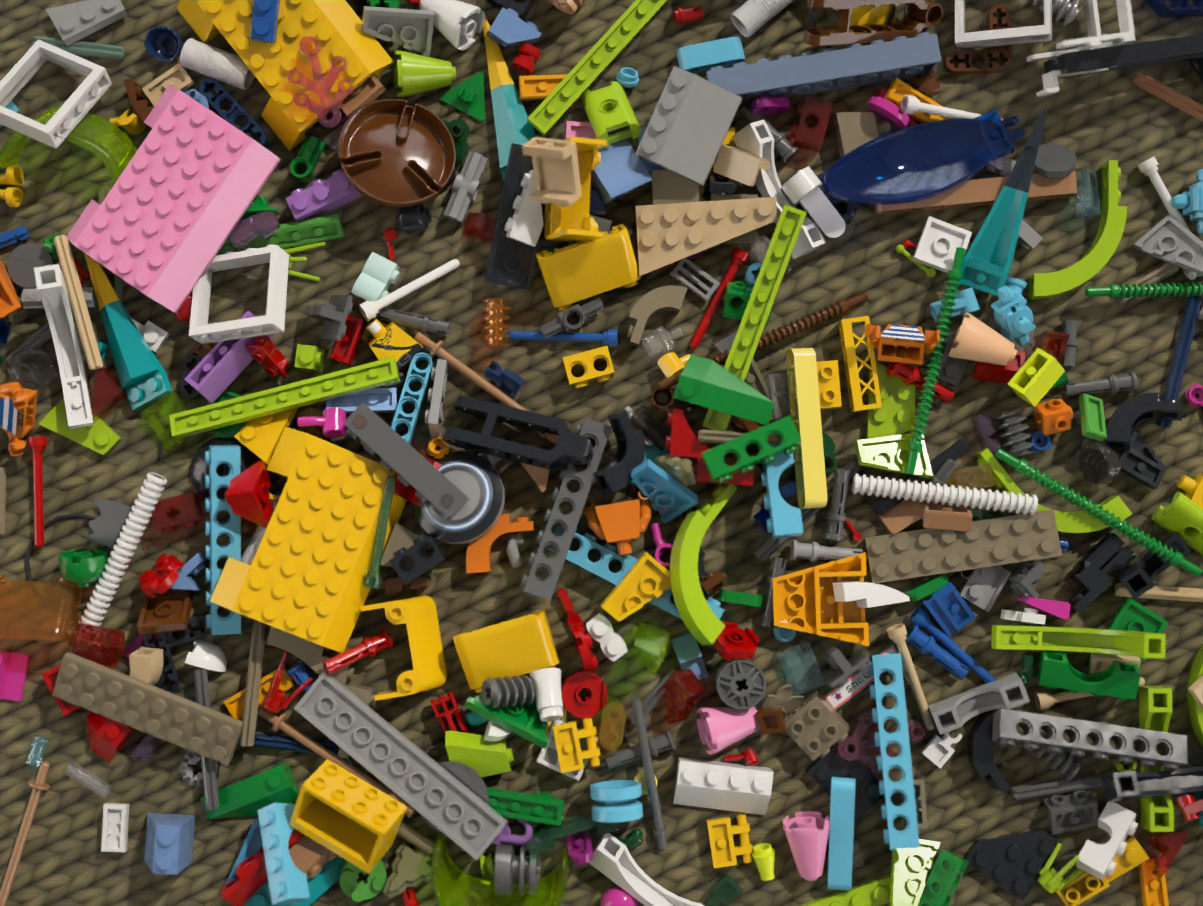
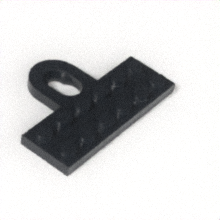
M511 143L484 281L531 290L537 260L535 253H538L539 245L560 249L566 247L569 241L546 240L544 225L535 247L506 237L507 231L504 230L509 217H513L515 198L517 195L521 196L524 188L521 186L522 179L525 173L529 174L530 170H534L532 156L523 155L522 145ZM541 203L542 216H543V224H544V219H545V204H542V203Z

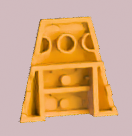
M866 552L772 578L774 626L869 646L868 623L865 620V608L857 607L856 600L847 602L835 601L832 584L835 582H864V576H867Z

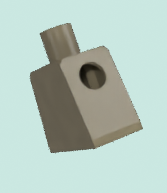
M839 112L833 118L841 161L850 159L873 146L877 148L880 144L879 137L890 135L889 122L876 123L873 112Z
M395 523L380 565L394 568L390 560L395 558L393 553L403 547L406 549L414 546L413 540L421 535L403 524ZM429 545L423 546L421 550L425 558H430L433 555L432 552L427 551ZM408 557L404 558L402 568L410 571L413 568V561Z

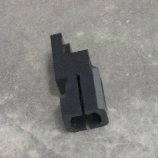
M1108 533L1080 560V567L1070 576L1083 589L1082 591L1075 592L1070 597V610L1073 613L1080 614L1113 582L1109 575L1115 569L1123 570L1136 557L1135 553L1127 545L1124 548L1122 547L1125 543L1115 533Z

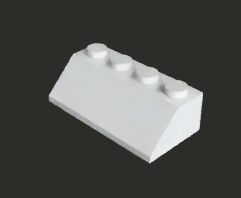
M678 756L673 804L766 815L771 797L774 772L771 768Z

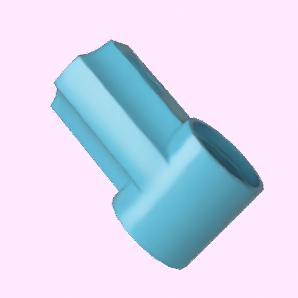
M973 287L955 293L957 299L954 300L956 305L952 306L954 312H951L952 316H962L965 313H971L980 309ZM942 300L930 303V311L935 322L940 319L938 314L942 313V310H940V307L943 306Z

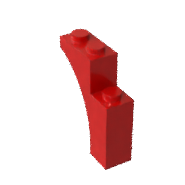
M674 407L673 412L668 413L667 426H672L671 436L667 435L666 449L670 450V456L698 458V461H693V472L696 475V481L712 482L701 458L703 452L712 448L706 443L698 441V436L690 426L684 408ZM724 457V462L728 466H734L737 463L735 457ZM754 469L744 474H741L740 471L732 474L733 478L724 482V484L753 486Z

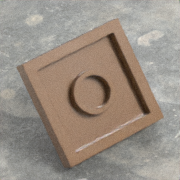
M371 75L338 105L350 118L358 109L372 103L386 89L375 75Z

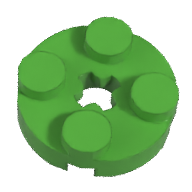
M345 860L339 873V883L342 891L355 902H361L378 895L385 887L387 876L382 860L377 863L369 873V876H367V879L363 881L358 880L359 873L362 872L364 875L368 873Z

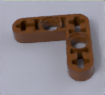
M995 5L987 14V31L1011 28L1010 13L1007 7ZM996 12H999V16H1003L998 28H995L998 25V19L993 17ZM1011 45L988 47V50L953 51L945 58L943 66L946 72L953 75L1002 73L1009 68L1012 62ZM967 57L966 63H960L956 68H954V64H950L953 58L956 59V62H964ZM973 57H980L983 60V66L980 68L973 66ZM998 57L1005 61L1002 66H1000L999 62H992L988 67L989 61H996Z

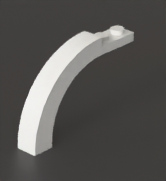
M59 264L34 268L37 290L45 308L56 351L68 426L70 430L93 426L94 421L86 368L77 325Z

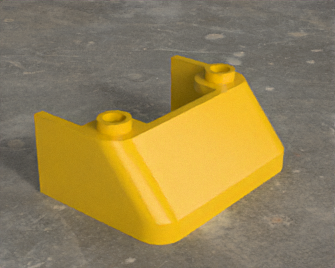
M569 137L564 141L576 142L582 196L573 202L571 206L562 207L556 203L545 204L544 236L546 240L591 241L603 237L604 232H598L597 222H595L593 217H589L591 171L600 164L601 154L598 152V149L606 146L607 141Z
M423 595L360 607L361 611L385 608L386 618L389 622L393 624L406 623L413 670L401 673L397 678V689L379 692L374 696L375 701L439 688L446 682L447 670L436 602L432 597Z

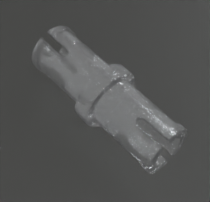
M74 761L68 765L64 772L65 775L80 783L83 789L87 788L103 799L113 787L97 777L95 772H89Z

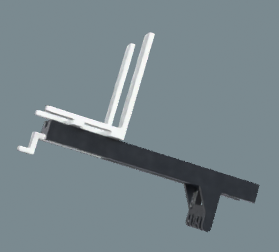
M1083 0L1088 38L1067 40L1056 44L1057 49L1078 46L1074 49L1033 54L1027 57V62L1048 59L1044 62L1045 74L1042 75L1044 90L1036 92L1037 97L1059 92L1058 79L1184 60L1189 61L1202 80L1203 85V33L1128 44L1135 41L1130 0H1116L1120 33L1101 36L1097 0Z

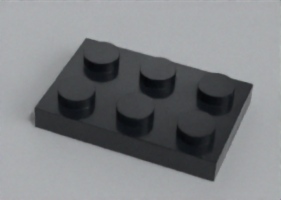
M835 742L830 747L831 750L821 759H817L806 772L830 797L832 777L855 778L854 823L856 824L885 795H880L879 780L843 742L839 744Z

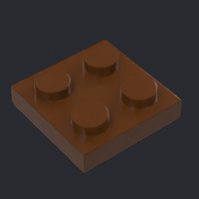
M191 591L162 593L161 595L153 594L155 596L153 598L147 595L144 596L137 625L139 634L187 629L193 601Z

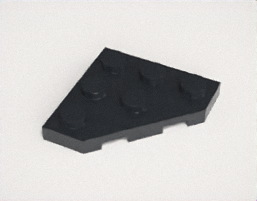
M1037 828L1022 833L1015 832L999 835V837L975 840L964 859L970 861L969 864L1024 901L1041 876L1040 870L1045 866L1056 845L1061 842L1043 829Z

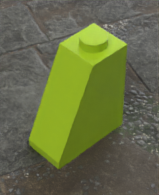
M445 731V746L450 761L469 766L480 777L511 771L510 762L514 761L512 747H507L505 738L497 742L484 741V735Z

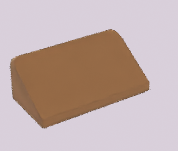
M908 498V501L903 500L878 516L888 533L894 535L923 518V502H919L918 499L912 501Z
M923 502L924 528L967 532L971 530L972 511L970 506L965 508L963 505L957 507L956 504L949 506L948 504L941 505V503Z

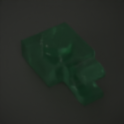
M725 872L710 887L714 894L706 899L703 905L719 906L723 903L725 906H729L744 890Z

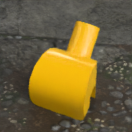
M129 108L120 117L110 118L109 120L112 128L122 126L132 135H138L146 128V124Z
M671 352L662 356L657 364L668 378L684 368L691 355L687 354L679 358L676 353Z

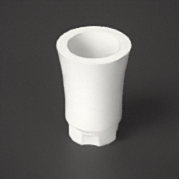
M544 668L531 672L529 677L534 686L540 720L546 722L561 719L563 717L561 669Z

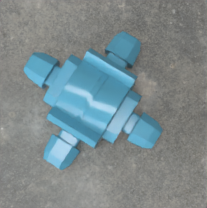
M1200 169L1196 174V182L1198 183L1189 186L1188 192L1172 197L1171 206L1176 209H1183V216H1190V221H1199L1197 223V231L1200 235H1203V169Z
M1003 286L998 289L999 300L991 305L994 309V320L1002 328L1000 332L1008 340H1014L1017 345L1022 347L1029 343L1028 332L1036 328L1033 324V313L1025 305L1027 302L1025 298L1019 293H1013L1008 286Z

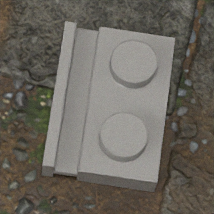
M1002 566L974 569L973 575L966 579L959 594L965 600L989 612L1012 572L1004 569Z

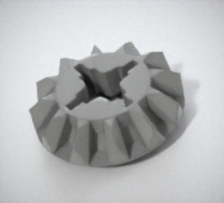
M192 751L186 753L181 760L179 771L182 774L183 780L188 782L190 786L201 787L204 786L203 773L200 771L195 775V768L192 767V764L196 765L201 761V755ZM215 761V764H216V774H217L218 765H217V761Z

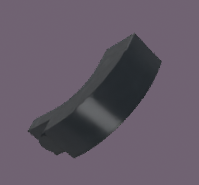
M1145 393L1128 399L1114 411L1108 422L1107 438L1105 439L1106 450L1130 451L1132 433L1144 421L1151 419L1182 421L1183 402L1171 399L1159 401V393Z
M626 410L608 416L617 440V454L609 466L594 472L601 494L613 493L627 486L633 480L631 478L632 470L642 464L644 460L645 439L642 429L633 430L632 420Z
M1177 532L1161 541V545L1166 544L1167 549L1173 548V552L1178 551L1183 554V557L1191 553V550ZM1145 549L1121 571L1119 579L1131 596L1136 599L1155 587L1154 579L1171 564L1168 563V560L1164 561L1163 556L1158 557L1157 553L1153 554L1151 549Z
M995 709L982 713L976 720L969 734L967 750L969 762L974 773L980 778L988 775L985 777V780L993 790L997 788L1003 793L1010 786L997 769L993 760V748L996 743L992 742L993 713L999 710Z

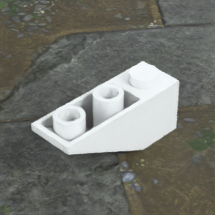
M530 170L529 174L525 173L522 179L521 186L524 188L521 196L517 195L513 204V209H515L512 218H508L504 230L507 231L506 237L535 247L544 224L541 203L536 200H530V194L536 190L534 170Z

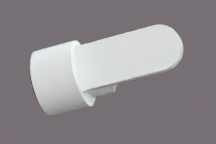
M809 166L804 167L791 176L781 188L794 205L800 204L805 212L810 214L827 237L838 238L845 231V221L821 191L822 183Z

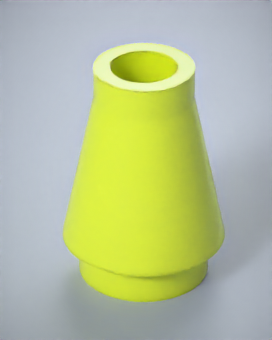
M769 843L755 845L752 856L760 873L761 880L769 881L774 879L775 850Z

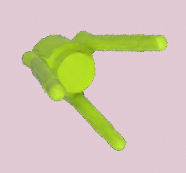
M326 242L283 249L289 254L288 268L292 267V262L307 261L306 257H291V253L326 245ZM288 270V275L317 282L320 281L319 277Z
M1061 843L1056 845L1045 866L1039 872L1042 875L1038 879L1039 883L1051 894L1056 890L1060 891L1066 884L1085 873V871L1079 869L1063 880L1062 876L1080 859L1078 855L1070 860L1059 872L1053 868L1049 871L1062 846Z

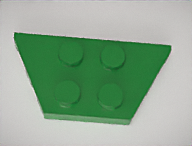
M481 691L480 695L475 698L469 697L464 707L544 749L549 742V737H546L545 733L547 722L540 720L535 697L531 705L524 703V705L520 706L516 703L515 706L508 704L506 707H502L499 704L497 708H494L491 703L488 706L484 705Z

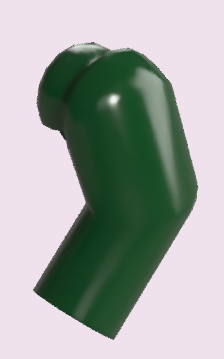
M1033 653L1022 654L1023 666L1017 672L1024 686L1029 684L1036 675Z
M633 829L627 838H615L626 845L628 851H631L642 844L643 833L639 829Z

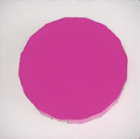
M871 96L867 102V106L872 112L896 127L905 128L910 121L906 113H903V115L899 113L900 109L898 106L882 97Z

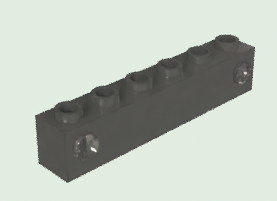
M363 402L345 420L344 424L348 427L346 432L354 440L360 438L366 444L363 448L372 456L377 453L383 459L380 463L390 472L393 469L400 474L397 479L407 488L412 485L418 490L415 495L424 503L429 500L435 506L432 510L440 518L443 519L446 516L451 520L469 500L462 491Z

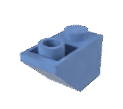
M503 7L486 35L506 48L520 45L523 42H536L542 33L538 31V27L529 21L524 22L518 18L519 14L510 8L506 10Z

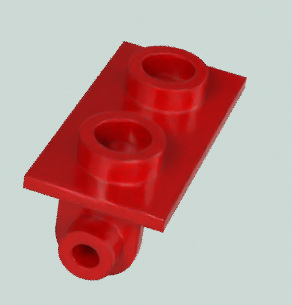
M257 336L254 345H245L252 353L251 356L265 367L264 370L267 374L273 377H288L284 372L289 367L288 360L278 349H275L276 346L268 336Z

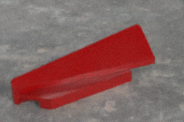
M294 829L289 837L288 848H292L304 834ZM263 847L236 866L237 877L222 887L221 896L233 906H242L262 884L268 881Z

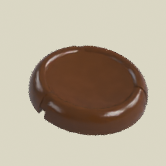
M402 99L378 100L358 109L343 126L338 145L342 170L350 184L366 198L391 207L414 206L433 198L449 181L456 158L454 141L444 122L426 107L415 103V107L407 105V100Z

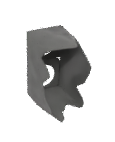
M110 497L106 500L94 499L95 504L100 507L101 514L88 523L94 533L82 536L81 538L113 548L115 544H118L116 540L120 537V532L124 531L122 527L126 525V519L130 518L128 514L132 512V507Z

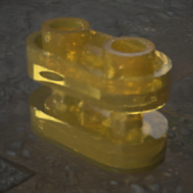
M619 700L607 701L602 709L599 740L601 745L608 750L618 748L623 741L626 710L623 703Z

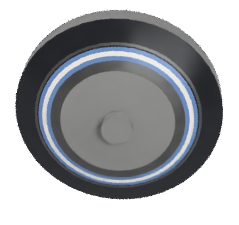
M469 452L448 453L441 459H435V461L442 464L439 472L462 491L469 500L451 520L446 516L443 519L440 518L432 510L435 506L429 500L426 503L423 502L422 506L413 503V510L417 521L428 534L444 543L465 544L483 537L495 526L503 511L505 490L499 473L487 460ZM449 494L442 496L441 505L444 508H450L454 504L453 496Z

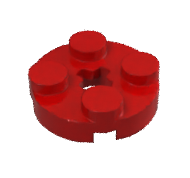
M166 553L160 555L155 565L140 576L141 590L150 598L155 597L153 594L156 592L161 595L178 579L180 574L177 573L179 567L183 568V563L174 555L168 556Z
M723 622L725 628L713 643V646L721 652V656L730 661L734 660V658H753L759 642L757 635L747 627L745 630L738 628L739 624Z
M585 625L572 627V636L580 659H582L581 665L584 672H590L599 668L596 656L591 648L593 647L589 633H587Z
M584 670L574 672L565 678L561 686L563 707L575 717L591 718L601 708L603 709L607 702V687L601 678L593 672L585 673ZM582 688L589 692V696L585 697L584 701H581V697L578 696Z

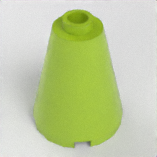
M400 50L394 51V56H398L397 62L393 64L394 88H399L400 92L395 93L397 98L450 86L452 81H456V67L452 66L449 61Z

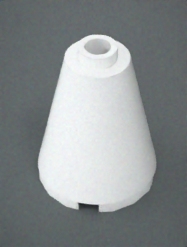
M458 0L420 1V10L434 12L433 25L455 48L465 50L475 42V39L472 37L476 32H481L485 21L484 11L480 10L478 6Z

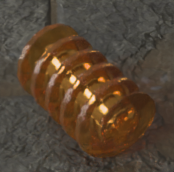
M486 299L481 302L482 306L487 307L481 311V314L487 317L481 320V323L487 326L481 329V333L487 335L481 338V342L487 344L485 347H510V344L503 342V339L510 338V335L504 333V330L510 328L509 325L504 324V321L510 319V316L505 315L504 312L511 310V307L505 306L504 303L510 300Z

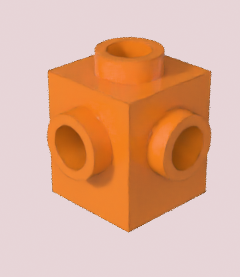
M1061 398L1051 399L1035 406L1034 424L1044 436L1071 429L1073 411Z

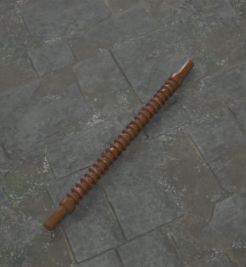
M863 292L847 300L841 299L836 302V305L832 303L830 307L825 306V310L820 308L818 313L814 311L813 315L807 314V318L802 316L801 320L796 319L795 323L790 321L789 325L784 324L783 328L779 326L777 331L772 329V333L766 332L765 336L761 335L756 349L761 350L762 346L767 348L769 343L773 345L774 341L779 342L780 338L785 340L786 336L791 337L792 333L796 335L798 331L803 332V328L808 330L810 325L814 327L815 323L821 324V320L826 322L827 318L832 319L833 315L838 317L839 313L845 314L850 308L868 301L869 297L866 292ZM725 350L724 354L719 352L718 356L713 355L712 359L709 357L707 359L725 366L730 351ZM684 368L680 369L677 374L659 381L658 386L662 391L678 384Z

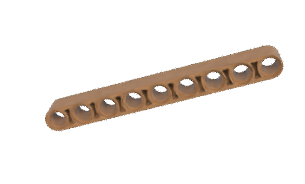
M1076 171L1068 172V175L1062 178H1047L1039 175V173L1033 174L1027 201L1068 198L1078 195ZM1009 176L873 190L875 214L886 215L994 205Z

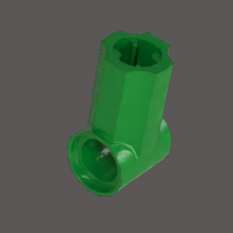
M307 135L297 157L290 163V172L298 183L307 184L313 179L314 169L326 146L324 142L316 137ZM300 167H306L307 171L304 174H296Z

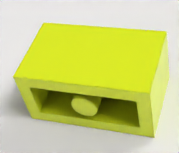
M1037 348L1009 381L1008 385L1018 397L1035 407L1065 370L1053 356Z

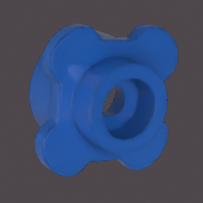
M1040 430L1034 433L1028 432L1031 434V437L1027 440L1033 443L1029 451H1034L1033 454L1043 449H1051L1052 443L1050 442L1049 435L1044 436Z

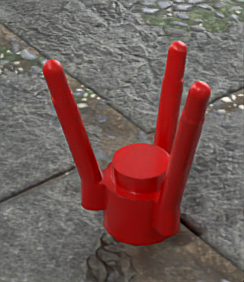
M288 652L284 653L271 687L266 694L267 696L262 702L263 707L273 713H278L281 708L287 709L290 702L313 681L312 678H308L285 699V692L278 688L282 681L281 673L289 655Z

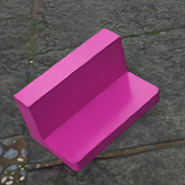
M0 651V699L21 701L23 699L30 659L29 655Z

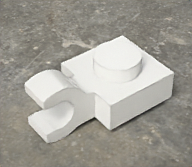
M131 318L150 349L158 353L169 333L150 321H147L144 326Z

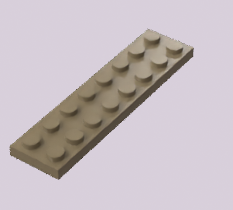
M1054 509L1036 512L1034 516L1027 513L1026 515L1020 514L973 521L971 523V530L968 532L927 528L900 532L894 535L887 534L865 538L872 583L875 584L1062 557Z
M70 652L63 656L52 695L227 766L232 760L244 724L243 721Z

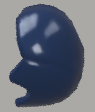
M158 26L151 28L145 36L144 45L149 56L168 63L177 60L181 55L183 42L179 33L174 29Z

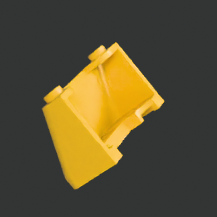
M623 224L612 227L610 234L605 231L601 238L581 241L560 249L555 248L554 254L552 251L547 252L546 250L535 253L553 307H559V310L568 309L573 306L572 303L621 286L625 288L638 284L637 280L641 278L627 228Z
M545 609L535 611L527 616L523 615L484 628L475 629L471 632L460 633L452 637L470 690L475 689L476 693L482 691V683L487 678L521 676L539 669L556 668L555 665L560 663Z

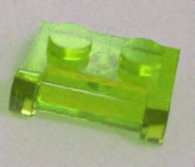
M173 390L140 413L143 420L148 421L163 442V448L166 452L173 450L178 444L189 437L171 439L155 417V413L159 411L171 428L169 415L188 410Z

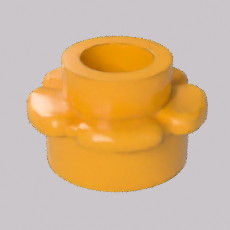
M434 437L429 441L427 452L430 456L441 459L449 453L450 446L443 441L442 437Z

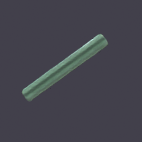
M41 36L33 38V45L37 40H41L71 54L117 60L124 59L125 50L122 46L76 41L66 46L64 41L58 38Z

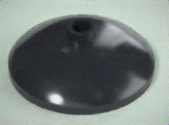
M216 437L202 444L194 454L190 465V477L195 490L202 498H209V489L205 488V475L209 474V465H205V451H209V445L240 446V473L259 461L258 457L236 438ZM225 463L219 464L216 468L217 475H226L229 470L228 465ZM223 466L225 471L220 475L218 468ZM219 488L216 492L217 498L224 499L228 488Z

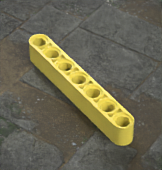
M813 348L788 349L786 355L790 413L793 424L801 439L800 445L797 446L798 450L794 452L797 500L801 509L824 508L827 505V487L816 354Z

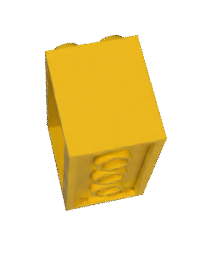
M327 759L302 785L289 826L369 874L393 845L407 806Z

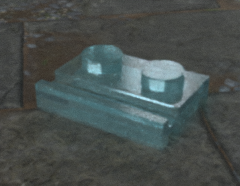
M808 640L776 652L787 681L793 687V696H798L819 686L826 685Z

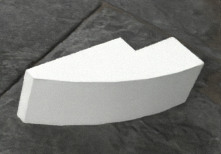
M868 582L832 583L835 601L847 602L856 600L857 607L870 608L910 601L909 596L884 585Z

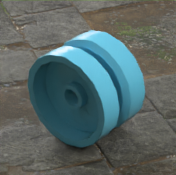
M609 780L590 785L591 799L597 801V803L591 806L592 820L597 822H626L643 817L642 803L635 800L642 796L640 781Z

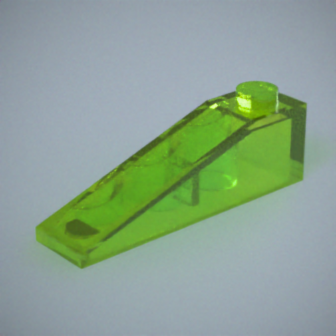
M639 621L638 626L633 625L630 639L634 640L633 645L650 674L655 675L664 659L670 634L666 628Z

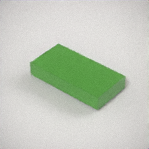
M1083 393L1079 396L1082 435L1102 442L1107 438L1103 399Z

